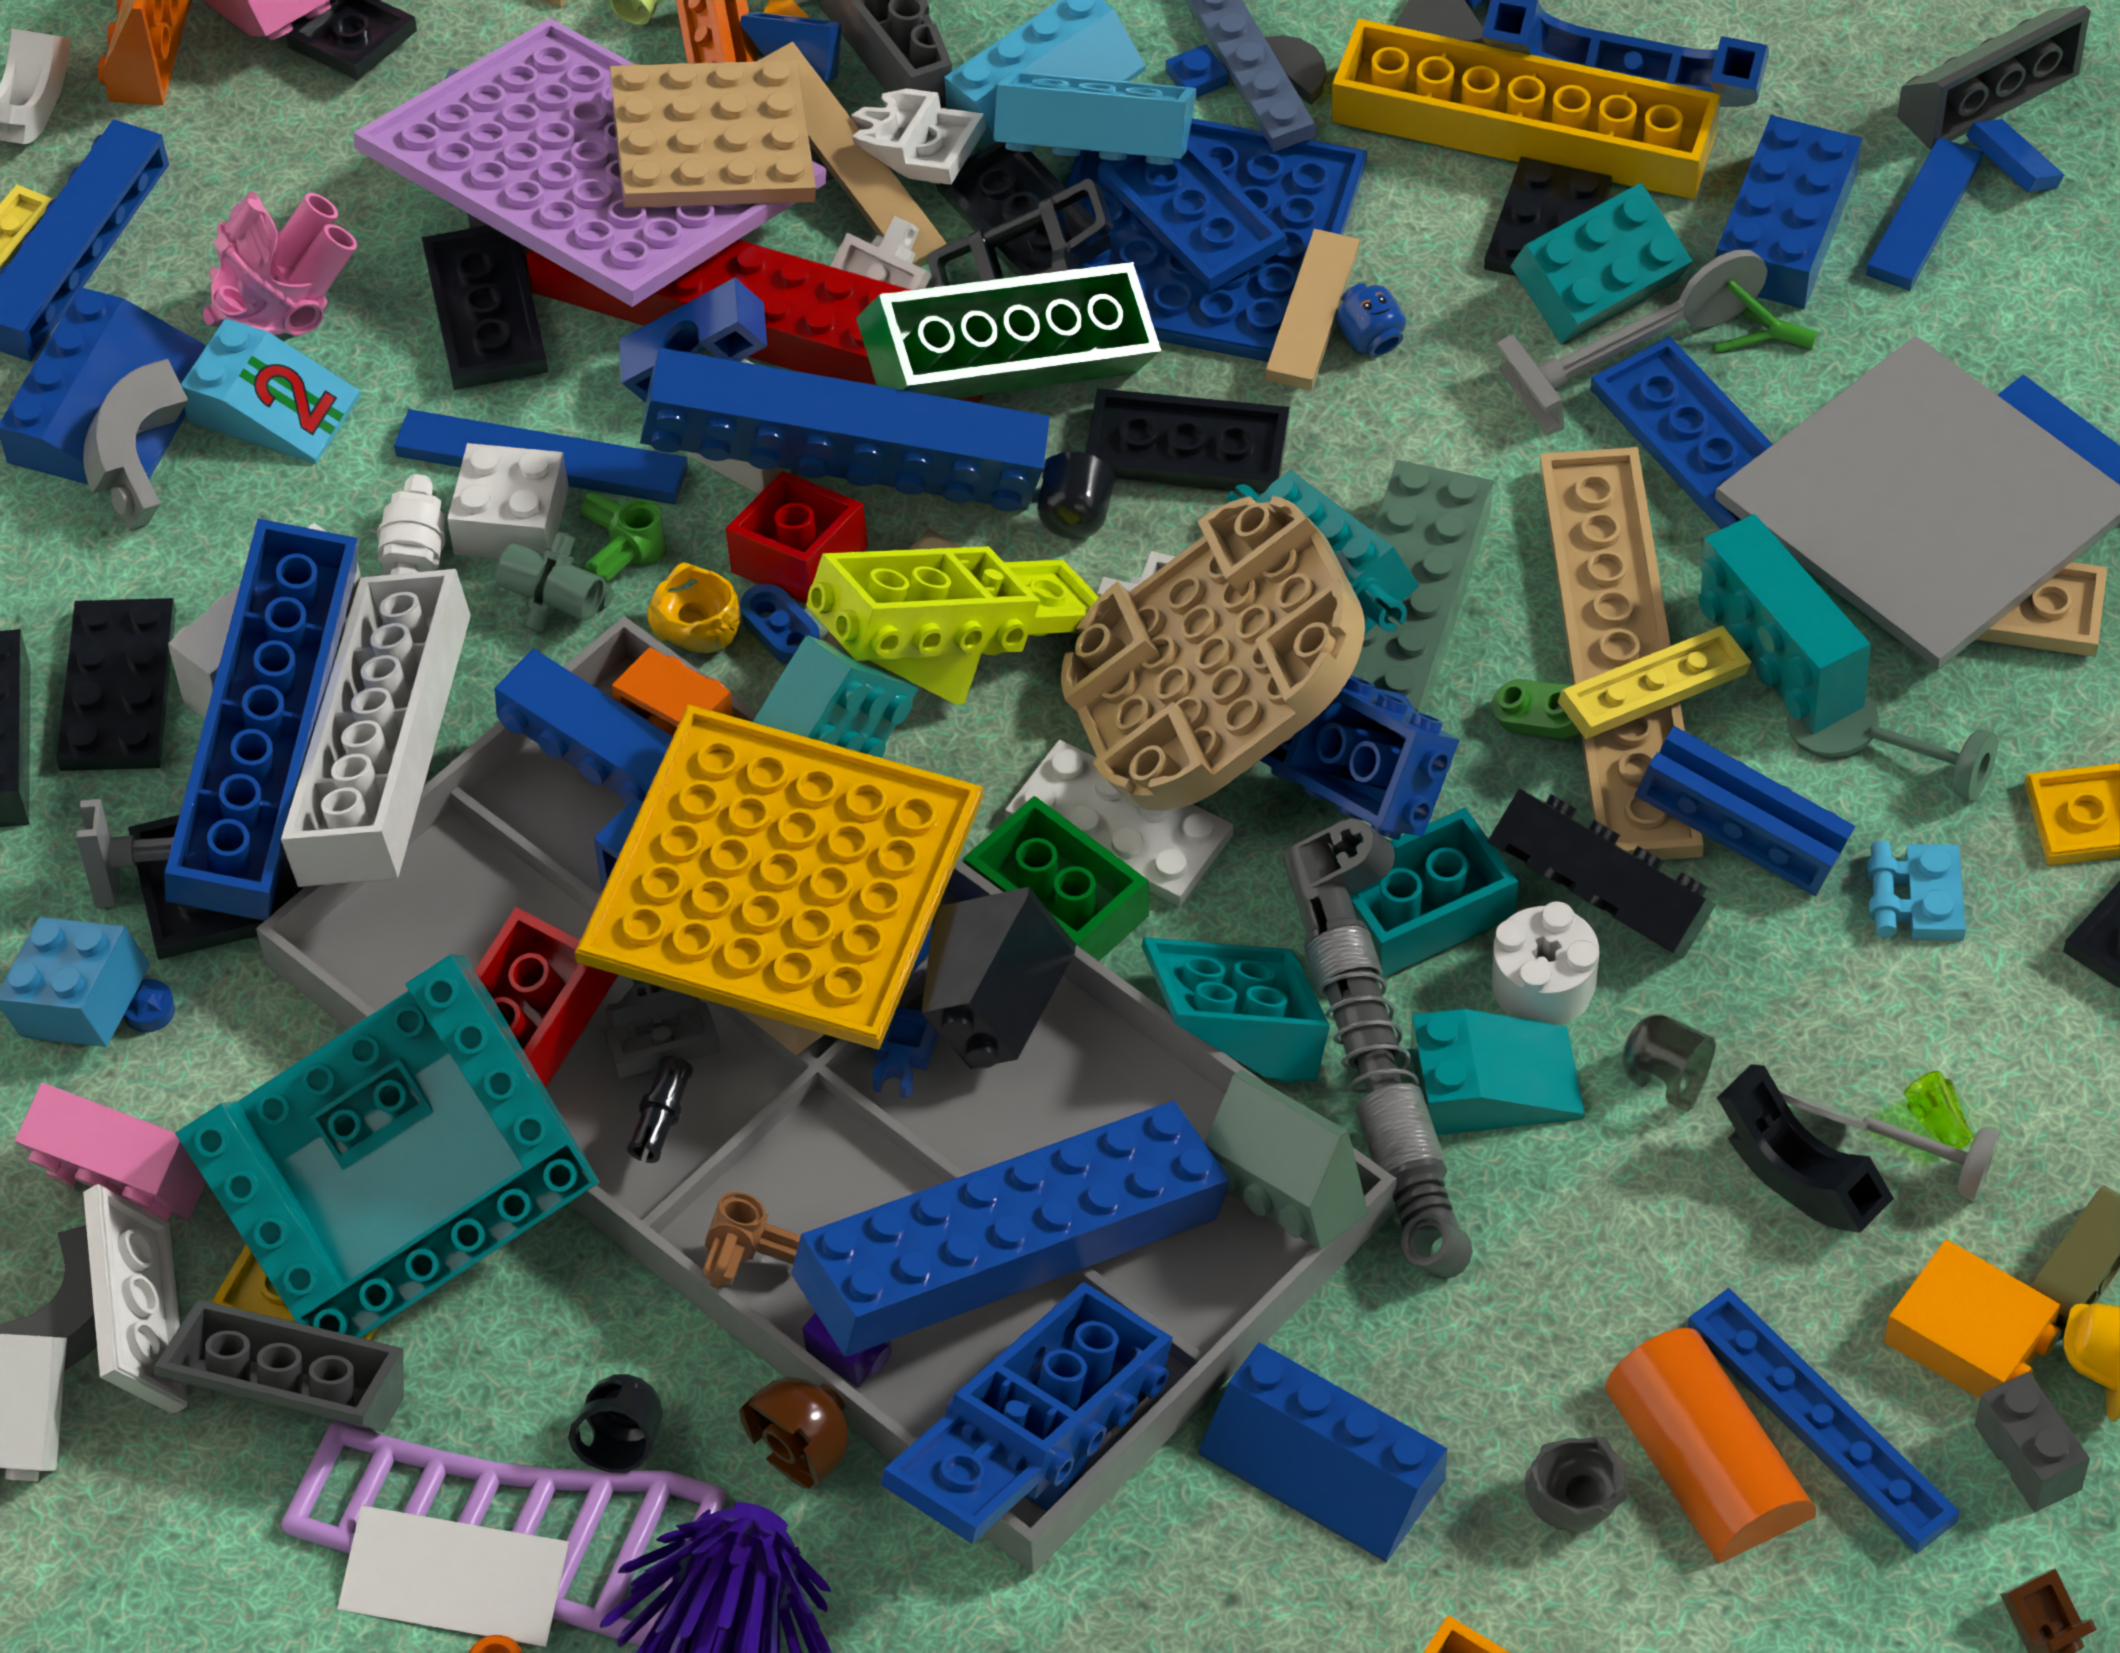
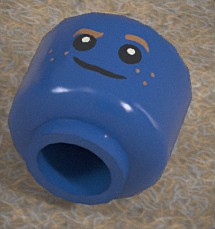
M1361 283L1351 287L1342 295L1341 300L1343 303L1336 311L1335 321L1355 352L1358 354L1369 353L1371 357H1378L1393 350L1403 340L1402 332L1406 327V317L1386 287L1381 285L1367 287L1365 283Z

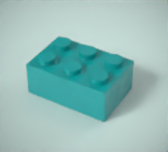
M1641 182L1527 243L1510 267L1558 341L1564 344L1676 283L1693 260Z
M806 635L752 722L882 758L886 749V741L896 725L903 722L909 715L913 705L912 700L919 688L907 679L870 660L855 661L842 646Z
M1466 807L1429 823L1423 837L1404 834L1399 840H1391L1395 859L1388 875L1379 882L1350 895L1357 920L1364 922L1371 934L1370 936L1377 952L1376 955L1383 970L1381 975L1383 978L1498 926L1516 913L1518 880L1494 846L1487 843V836Z

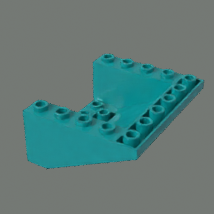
M448 955L405 983L408 991L238 1101L218 1104L175 1132L297 1323L362 1338L600 1183L494 999L465 955Z

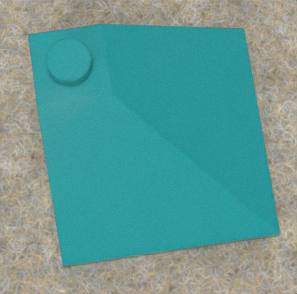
M1143 937L1141 947L1176 1025L1266 1078H1272L1281 1083H1295L1298 1080L1317 1081L1330 1025L1293 949Z

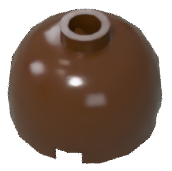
M791 1377L774 1380L756 1392L739 1409L740 1421L752 1443L755 1445L762 1438L773 1451L766 1460L793 1483L802 1488L810 1489L814 1484L817 1487L845 1456L849 1444L847 1421L842 1413L845 1405L837 1392L826 1384H821L818 1387L808 1380Z

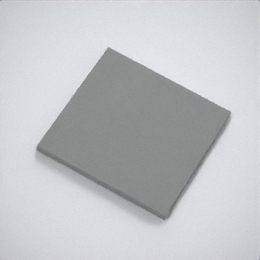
M1916 335L1718 486L1715 494V500L1741 520L1756 514L1801 566L1937 670L2120 524V485Z

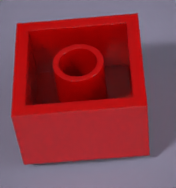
M784 471L725 528L731 573L758 584L777 585L785 590L790 597L807 603L808 592L813 584L822 553L864 552L868 548L863 503Z

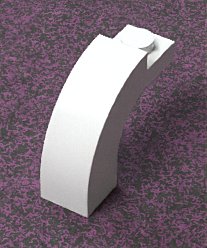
M11 28L7 63L0 83L1 141L28 144L41 135L62 91L71 38Z

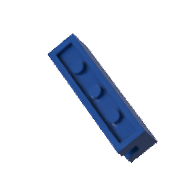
M1676 726L1672 727L1659 753L1657 752L1650 762L1634 795L1815 897L1856 827L1835 813L1820 807L1793 792L1790 788L1773 781L1748 767L1743 762L1735 760Z

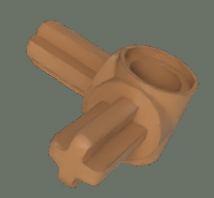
M743 1192L726 1193L718 1201L705 1238V1248L709 1254L703 1268V1275L711 1280L710 1286L714 1288H720L721 1284L730 1285L735 1279L739 1265L748 1261V1259L753 1260L755 1252L793 1265L801 1235L767 1224L766 1221L769 1214L765 1213L763 1204L757 1198Z

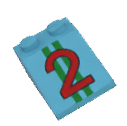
M227 318L224 319L181 383L188 398L185 411L189 423L317 464L361 396L359 389L268 331Z

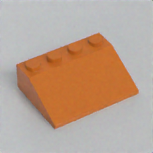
M117 0L116 23H110L108 28V52L106 56L100 57L98 64V79L100 84H105L109 102L164 105L192 0Z

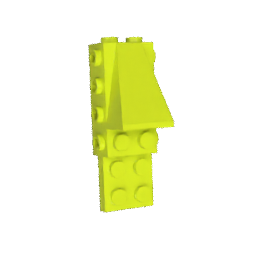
M989 546L822 553L813 584L808 592L806 606L855 661L870 660L955 705L965 704L981 654L994 656L1004 652H1022L1028 635L1045 636L1048 633L1066 632L1081 634L1076 628L1099 596L1064 560L1003 562Z

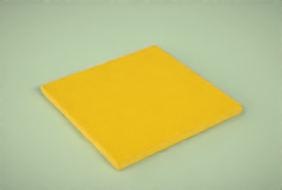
M688 704L575 951L576 963L879 1050L982 802L983 786Z

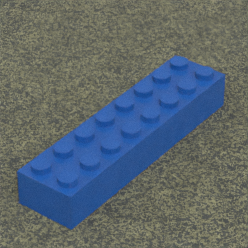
M658 347L647 392L640 444L651 445L654 449L666 453L681 450L698 453L712 461L733 459L749 462L750 465L759 469L769 470L779 467L796 470L801 475L810 478L831 476L846 479L849 483L857 486L878 484L895 487L897 491L909 495L924 492L941 495L948 501L955 503L976 501L991 504L998 510L1015 511L1018 509H1028L1043 472L1050 416Z
M257 519L165 869L166 902L264 921L270 917L286 855L281 837L330 679L357 572L358 538Z
M1175 1100L802 1233L791 1275L844 1357L1213 1221L1218 1217L1231 1179Z

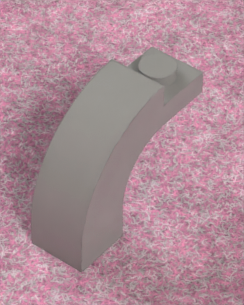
M168 359L142 366L127 374L113 386L94 416L85 437L83 461L91 492L93 494L110 489L112 505L119 515H123L130 531L148 525L161 505L136 451V436L144 431L174 423L188 402V398Z

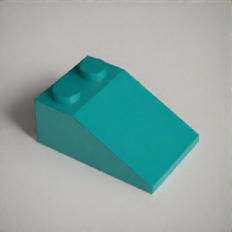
M1469 1009L1412 1014L1410 1049L1415 1075L1419 1080L1418 1086L1421 1088L1426 1100L1425 1103L1435 1128L1434 1131L1437 1133L1436 1136L1581 1120L1585 1118L1567 1026Z

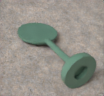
M1867 694L1865 697V707L1815 734L1811 732L1801 719H1795L1790 713L1787 717L1790 736L1799 748L1816 756L1828 758L1848 756L1865 748L1874 738L1956 765L1953 777L1954 790L1960 797L1973 802L1978 799L1989 780L1997 756V735L1985 730H1977L1972 733L1965 741L1960 753L1878 727L1879 716L1877 707Z

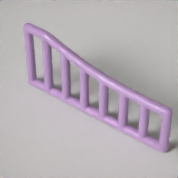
M335 1421L329 1425L287 1509L281 1527L287 1535L350 1554L361 1505L373 1506L394 1461L424 1469L403 1512L408 1514L427 1515L446 1474L477 1480L458 1519L460 1523L477 1526L481 1525L499 1485L532 1488L512 1529V1532L535 1535L555 1490L588 1491L587 1497L566 1540L569 1542L552 1619L618 1639L622 1630L633 1620L620 1617L610 1626L599 1627L602 1619L622 1603L636 1572L635 1570L630 1573H618V1570L624 1563L644 1554L670 1495L700 1504L693 1519V1522H695L708 1509L711 1510V1514L721 1511L727 1500V1494L722 1487L668 1470H637L626 1473H610L603 1470L551 1469L494 1462L423 1446ZM343 1446H347L372 1454V1457L338 1527L308 1518ZM647 1492L595 1608L564 1599L612 1493ZM672 1578L665 1582L662 1591L672 1582ZM665 1606L627 1643L640 1647Z

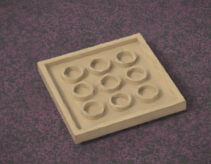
M797 60L610 66V87L624 208L815 202L816 185Z

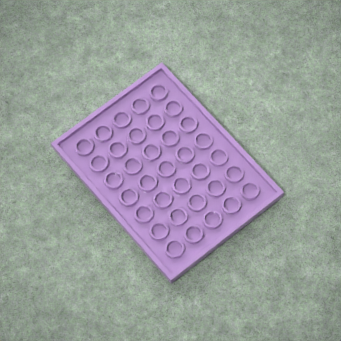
M551 18L354 132V149L631 307L795 204L766 203L624 208L610 87V66L632 65L634 63ZM812 161L817 190L826 184V168Z

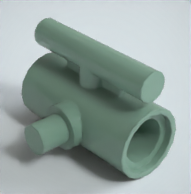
M557 531L551 549L546 548L544 554L514 542L505 549L499 560L496 570V583L502 588L529 598L527 606L531 610L526 626L531 629L544 632L550 614L555 615L557 610L585 621L590 620L600 606L607 608L613 600L614 590L605 587L603 577L572 565L574 558L570 556L575 541L574 536Z

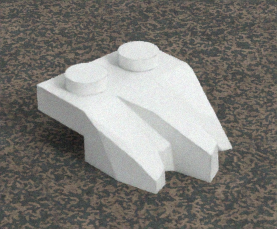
M908 88L882 93L881 99L886 106L885 108L862 107L851 115L853 121L860 129L852 136L854 143L904 177L928 181L934 184H952L986 130L983 113L941 108L937 92Z

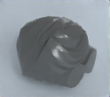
M1605 1437L1568 1438L1544 1444L1541 1446L1540 1453L1532 1462L1531 1467L1525 1473V1492L1529 1505L1542 1521L1554 1526L1556 1529L1571 1532L1589 1531L1608 1518L1616 1507L1628 1498L1624 1462L1612 1449Z

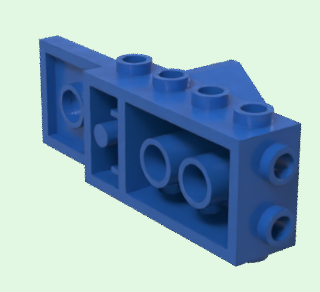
M1350 676L1337 697L1319 716L1295 733L1288 741L1283 742L1259 760L1272 768L1271 773L1287 781L1300 783L1305 786L1303 790L1305 793L1321 800L1331 801L1338 805L1337 811L1354 819L1365 820L1372 824L1371 828L1381 835L1399 840L1402 833L1424 836L1445 777L1450 769L1459 739L1441 730L1443 724L1441 720L1421 712H1416L1405 695L1374 688V684L1364 679Z
M1082 1282L953 1395L946 1408V1415L884 1468L881 1485L971 1544L1023 1497L1048 1511L1080 1479L1090 1458L1102 1444L1105 1435L1116 1425L1118 1427L1126 1425L1133 1416L1137 1406L1146 1397L1153 1399L1164 1388L1169 1377V1370L1165 1367L1173 1337L1090 1285Z

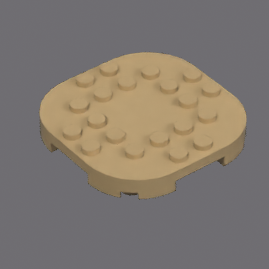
M1251 496L1229 502L1206 514L1197 521L1204 534L1203 537L1130 592L1117 581L1090 607L1076 628L1081 634L1075 644V654L1073 652L1065 653L1062 664L1061 685L1065 701L1079 715L1097 757L1092 762L1096 770L1124 798L1138 807L1157 811L1178 809L1192 805L1214 794L1240 774L1249 770L1255 763L1283 742L1288 741L1295 733L1319 716L1340 693L1357 664L1365 633V620L1361 604L1325 535L1295 504L1284 498L1272 496L1270 502L1256 503Z

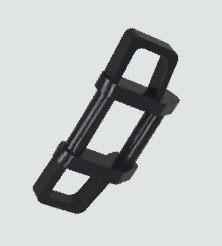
M1085 179L1055 196L1051 195L1040 200L1039 207L988 231L981 228L970 233L966 238L929 253L927 261L935 287L950 286L945 270L946 263L969 252L973 254L981 281L1004 279L995 248L1044 225L1053 250L1052 266L1033 275L1079 269L1078 254L1107 235L1113 228L1111 216L1100 185L1091 179ZM1089 195L1096 214V221L1092 226L1072 239L1063 209Z

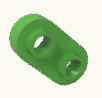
M1516 679L1502 685L1492 698V712L1500 725L1509 732L1557 739L1570 738L1580 733L1562 708L1555 710L1559 706L1557 701L1562 690L1570 687V685Z

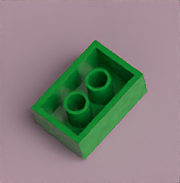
M1036 796L1030 798L963 858L964 864L1003 892L1029 887L1074 943L1097 961L1106 956L1149 917V880Z

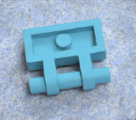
M1877 841L1871 844V858L1867 861L1866 867L1867 878L1873 883L1874 896L1869 900L1870 918L1875 921L1876 934L1884 938L1892 937L1897 933L1896 922L1910 923L1911 940H1964L1966 927L1959 845L1907 844L1906 861H1897L1892 857L1891 844L1889 842ZM1894 884H1907L1908 899H1899L1894 895Z

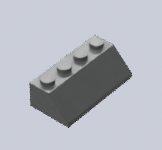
M2085 5L2048 10L2033 19L2022 21L2015 28L1996 38L1985 40L1980 46L1959 57L1948 59L1943 65L1922 76L1911 78L1906 84L1901 86L1897 117L1932 150L1939 137L1952 141L1966 134L1973 122L1993 120L2079 75L2090 10Z
M200 1299L196 1301L154 1366V1375L180 1384L383 1433L404 1399L403 1348Z

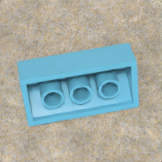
M1058 0L944 76L946 109L983 113L986 130L979 141L988 147L996 142L993 141L997 84L1011 71L1129 82L1146 71V65L1116 11L1104 0Z
M1011 71L997 84L993 141L1006 142L1005 148L1012 151L1029 152L1034 150V145L1052 147L1053 154L1062 156L1080 155V150L1099 151V158L1106 160H1126L1127 154L1146 156L1145 162L1150 164L1171 165L1174 163V158L1181 159L1187 151L1196 88Z

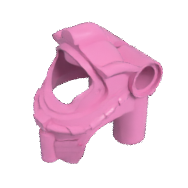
M250 191L240 204L237 203L228 215L230 219L217 225V237L213 242L218 249V257L221 264L219 268L213 267L209 272V276L212 279V303L204 308V322L207 325L220 327L224 319L227 318L268 331L274 336L283 333L300 336L315 330L324 318L323 309L328 302L325 294L356 250L357 242L349 232L333 224L338 217V211L329 200L321 195L307 193L282 231H277L274 221L263 207L259 196L255 192Z

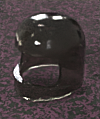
M1653 1014L1638 1022L1629 1033L1622 1052L1623 1069L1626 1076L1641 1087L1648 1085L1653 1078L1650 1077L1651 1073L1658 1076L1667 1086L1665 1094L1667 1102L1688 1112L1695 1106L1707 1079L1715 1055V1039L1674 1018L1663 1014ZM1685 1072L1689 1076V1084L1681 1093L1680 1084Z

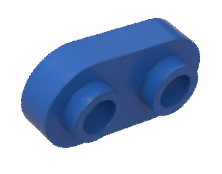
M759 584L751 587L743 594L740 601V609L744 626L779 662L788 665L800 646H791L790 644L801 643L806 635L820 639L819 627L816 622L781 587L773 584ZM765 612L772 613L769 617L759 616L760 614Z

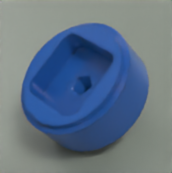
M143 979L123 1016L127 1025L139 1032H154L169 1024L175 1014V1003L170 988L159 980Z

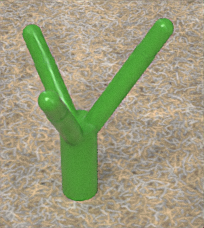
M1734 281L1727 282V289L1747 306L1741 314L1766 327L1767 330L1715 344L1713 346L1715 353L1737 349L1773 338L1812 350L1817 331L1776 319Z

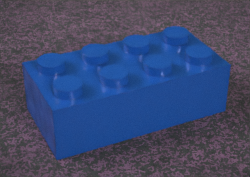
M1774 115L1770 116L1716 249V257L1734 250H1751L1763 259L1767 268L1765 284L1757 297L1805 309L1857 177L1862 143L1861 137Z

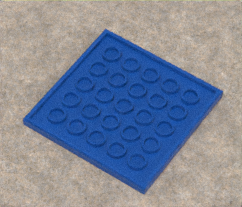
M1192 118L1189 139L1286 234V249L1209 292L1098 179V165L1107 161L1106 159L1099 158V151L1080 150V155L1076 156L1065 188L1068 189L1085 179H1091L1100 185L1113 223V228L1109 232L1113 247L1081 265L1079 269L1133 262L1158 341L1269 362L1313 230L1318 229L1343 235L1367 162V150L1313 140H1306L1273 152L1262 131ZM1088 195L1078 202L1096 220V214Z

